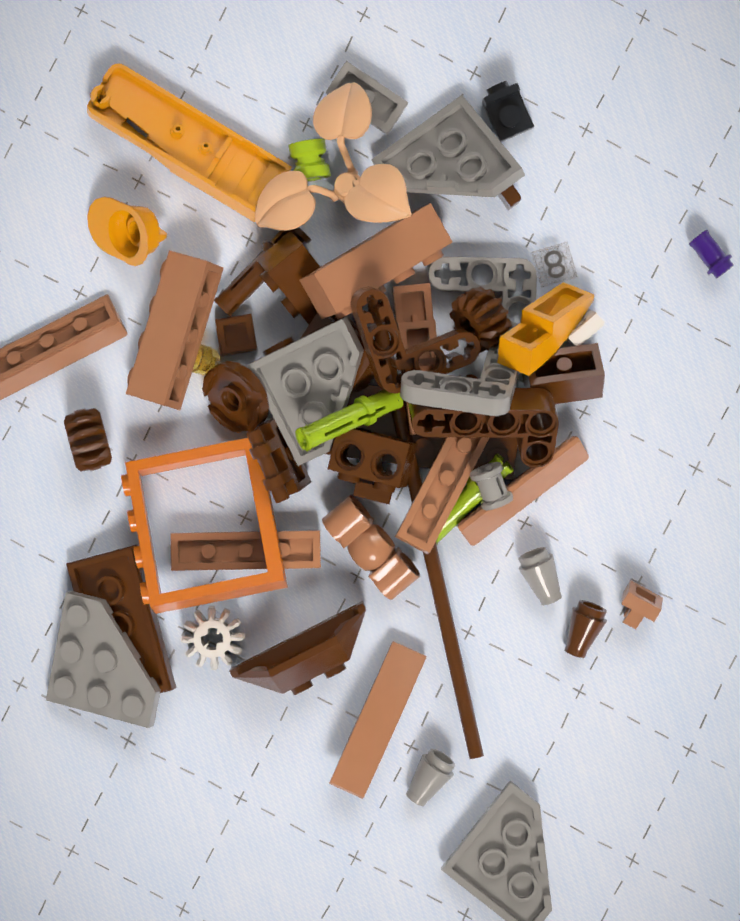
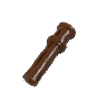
M300 227L287 231L280 230L271 240H265L262 243L263 246L261 248L263 250L214 299L215 303L231 317L239 306L263 284L264 281L259 275L265 270L256 259L290 231L302 244H309L312 241Z

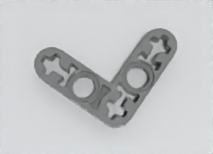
M441 257L433 262L429 268V281L433 287L440 291L466 292L471 288L479 286L485 290L492 289L493 292H502V305L507 310L515 302H521L528 306L536 300V269L527 259ZM460 263L468 264L465 274L468 286L459 285L460 277H452L449 279L448 284L444 285L441 284V278L434 275L435 271L441 269L442 264H449L450 271H461ZM480 264L489 266L493 272L492 281L483 286L476 284L471 275L473 268ZM516 265L523 266V271L530 274V278L525 279L522 283V292L529 290L530 298L520 295L508 298V290L516 291V280L509 278V272H514ZM511 321L512 326L510 328L515 327L518 323Z
M499 345L493 346L488 350L480 379L420 370L408 371L401 376L400 397L408 403L490 416L504 415L510 410L519 372L497 363Z

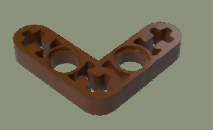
M369 286L360 288L352 296V313L375 381L378 386L390 393H400L401 376L404 373L413 370L422 371L419 367V358L427 351H433L436 356L435 366L427 372L448 374L473 363L479 356L481 348L478 338L462 329L452 330L405 350L387 296L382 291ZM368 296L378 300V303L373 306L375 317L380 320L385 319L384 322L374 323L372 314L362 310V306L367 304L366 298ZM380 330H387L391 337L390 344L384 350H376L373 346L374 335ZM459 339L469 343V345L464 348V355H461L457 352H451L445 355L442 349L440 348V346H442V348L447 351L456 349L457 347H459ZM389 358L392 367L401 371L396 376V383L386 380L391 371L388 363L383 360L379 362V359Z

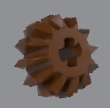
M481 286L471 288L451 303L452 311L449 315L454 321L452 328L455 330H466L475 335L480 342V353L488 351L493 346H498L500 336L508 332L512 326L511 321L507 318L509 310L503 307L502 298H495L492 289L485 290Z
M84 408L66 415L64 426L75 467L82 472L98 470L103 466L109 465L112 455L100 412L96 408Z

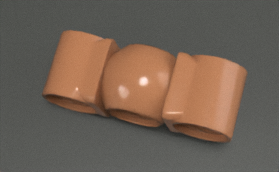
M350 495L324 516L322 523L330 535L343 548L347 547L355 563L363 570L370 571L368 577L374 582L380 592L388 599L393 600L421 577L420 572L399 547L395 549L394 542L385 530L377 524H372L374 518L370 516L362 503Z

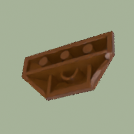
M361 601L231 667L229 672L232 678L281 694L291 690L293 695H297L313 686L311 679L323 673L326 678H330L347 669L344 663L351 658L366 612V606Z

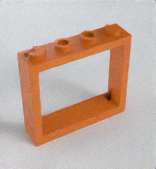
M248 438L125 462L127 474L121 475V481L125 497L131 496L133 510L127 511L131 532H137L139 546H134V556L137 568H144L146 582L140 583L141 596L144 605L150 604L155 614L288 588L270 491H266L262 482L265 477L258 460H253L249 448L252 446ZM246 455L268 572L161 593L141 476Z

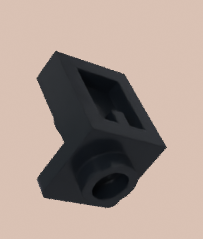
M507 81L498 83L486 90L488 96L482 100L483 107L500 142H504L534 128V124L520 95L521 89L518 83L510 86Z

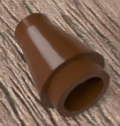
M579 600L577 607L572 608L567 644L564 651L575 657L585 658L587 651L607 622L605 619L607 610L592 602Z

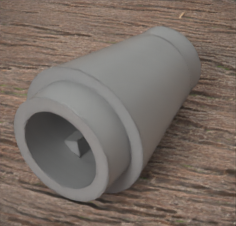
M540 547L519 557L521 564L519 571L540 600L541 605H549L561 599L562 595L553 554H548L546 547Z
M430 749L428 754H423L406 796L417 805L425 806L427 801L454 775L452 772L455 767L453 760L436 749Z

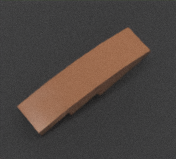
M430 283L393 286L395 321L405 350L437 337L436 322L433 318ZM427 351L420 356L419 367L422 371H429L435 366L436 356L433 351ZM405 401L410 435H416L412 429L408 402Z
M394 641L391 643L329 784L361 799L364 798L427 656Z

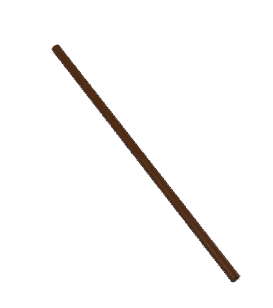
M378 300L368 301V312L372 314L374 323L384 322L385 319L380 320L376 318L373 311V306L378 303ZM380 330L374 335L375 341L383 349L388 347L390 337L387 330ZM386 358L385 362L388 363L391 371L386 380L396 383L397 369L393 368L390 359ZM403 400V407L391 411L396 436L413 441L412 435L409 433L407 412ZM416 452L408 481L411 502H413L422 485ZM435 542L429 554L423 552L469 759L483 757L484 753Z

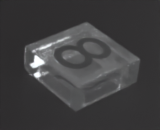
M568 241L531 252L541 288L578 277Z

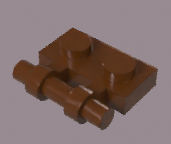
M270 418L258 426L257 429L246 434L252 446L249 448L253 460H258L265 479L262 482L266 491H271L276 503L289 499V495L301 491L311 483L304 464L297 465L274 418Z

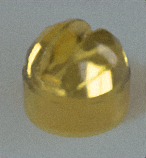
M200 344L192 373L205 376L211 368L216 366L215 362L221 360L219 353L212 347Z

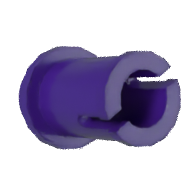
M708 230L699 234L689 243V246L695 250L709 269L707 271L708 275L713 274L717 279L734 266L730 260L732 258L731 254L726 255L717 242L711 237Z

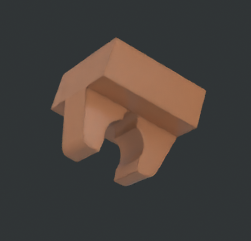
M630 580L623 592L621 602L622 605L627 607L623 615L625 618L622 622L635 630L644 617L655 622L662 610L663 597Z

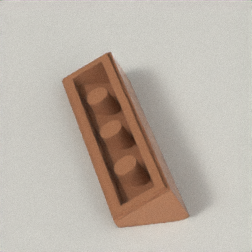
M106 294L0 348V400L127 336V331L109 295Z
M577 436L569 437L555 448L553 459L547 465L537 468L530 467L506 485L507 491H511L513 494V501L505 506L487 511L483 510L480 505L464 517L456 527L472 546L478 544L587 461L589 455Z

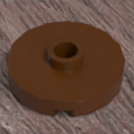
M225 361L211 368L205 375L202 387L204 397L208 395V400L211 404L207 407L211 415L222 426L232 432L241 433L243 431L250 432L263 424L268 417V397L261 381L249 368L238 362Z

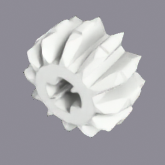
M209 606L207 620L200 610L194 612V617L200 625L191 621L185 622L184 627L193 632L194 635L182 636L181 642L194 643V646L189 648L185 654L187 657H191L198 651L201 656L197 660V666L202 667L208 657L210 658L211 669L217 670L219 656L227 666L232 664V658L227 650L237 655L241 654L242 648L232 643V641L244 640L245 633H232V629L238 627L241 621L237 618L229 624L225 622L230 614L229 609L225 608L220 618H216L215 606ZM210 628L217 629L216 634L221 632L223 640H220L216 647H210V641L205 643L203 636L210 632Z

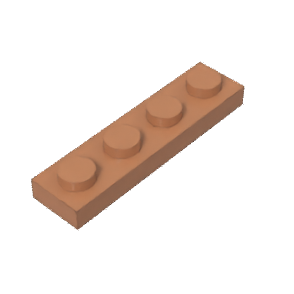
M446 437L395 535L396 538L426 554L431 552L470 476L469 474L473 471L490 437Z
M320 530L277 531L284 569L321 568ZM260 531L171 533V571L267 569Z

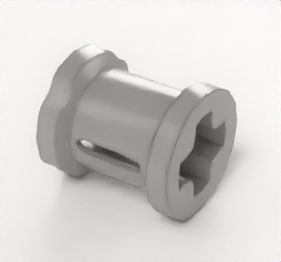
M501 462L485 464L474 469L469 474L471 480L476 481L483 499L481 501L483 510H493L513 501V494L511 491H507L501 474L503 470Z

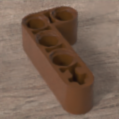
M515 388L510 410L508 413L499 416L408 403L412 429L420 436L516 438L521 460L525 465L534 468L543 467L553 459L559 420L553 396L546 389Z

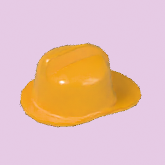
M105 196L95 199L89 207L87 220L92 239L104 252L129 265L138 266L143 264L147 255L153 253L159 246V242L167 238V232L159 227L155 214L146 207L130 206Z

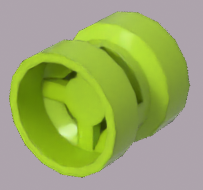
M310 139L288 145L290 157L297 160L293 171L302 172L306 176L307 182L331 177L329 164L325 162L324 158H321L327 150L325 139Z

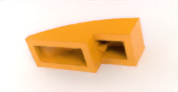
M562 282L522 309L521 323L500 336L497 363L527 376L531 375L567 340L593 303L594 294Z

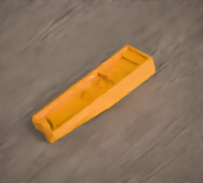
M123 64L112 65L104 75L101 84L91 90V99L87 105V113L91 119L143 149L167 167L173 174L253 222H256L257 201L265 186L277 175L292 169V166ZM127 118L148 135L147 138L126 122Z

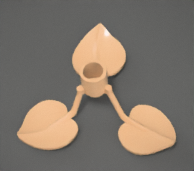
M355 82L347 83L332 91L320 101L313 115V125L320 137L325 140L337 138V145L348 171L336 178L333 191L318 185L308 186L306 176L300 171H287L277 175L265 186L257 201L255 213L257 226L287 231L304 225L315 210L316 202L311 193L327 196L333 202L340 199L346 206L347 211L360 221L382 223L411 217L406 183L400 171L390 164H376L367 168L360 177L345 146V138L358 139L362 137L371 123V103L367 93L360 85Z

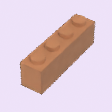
M431 203L412 211L411 217L394 222L299 280L321 319L335 315L339 320L351 314L352 296L360 288L369 286L384 293L387 291L384 287V284L393 279L398 284L415 274L413 266L420 262L427 266L444 256L441 249L451 244L452 240ZM369 296L366 298L367 302L373 300Z
M169 250L167 259L163 262L160 269L161 279L156 295L152 298L149 305L150 315L145 331L141 334L138 341L139 351L136 361L127 377V395L181 410L222 276L223 267L206 260Z

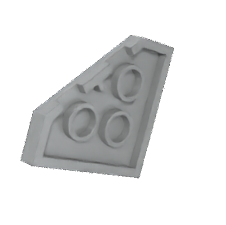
M463 95L371 159L374 165L390 164L396 167L403 175L407 192L496 197L525 176L522 167Z
M347 316L247 365L261 381L267 393L269 410L298 466L331 451L335 438L309 451H305L297 442L296 429L347 407L364 349Z
M74 591L67 592L46 701L146 728L154 726L161 689L155 679L149 677L139 660L141 656L126 632L122 633L111 615L114 613L105 599Z
M511 781L507 783L441 867L443 872L505 921H544L552 911L540 804Z

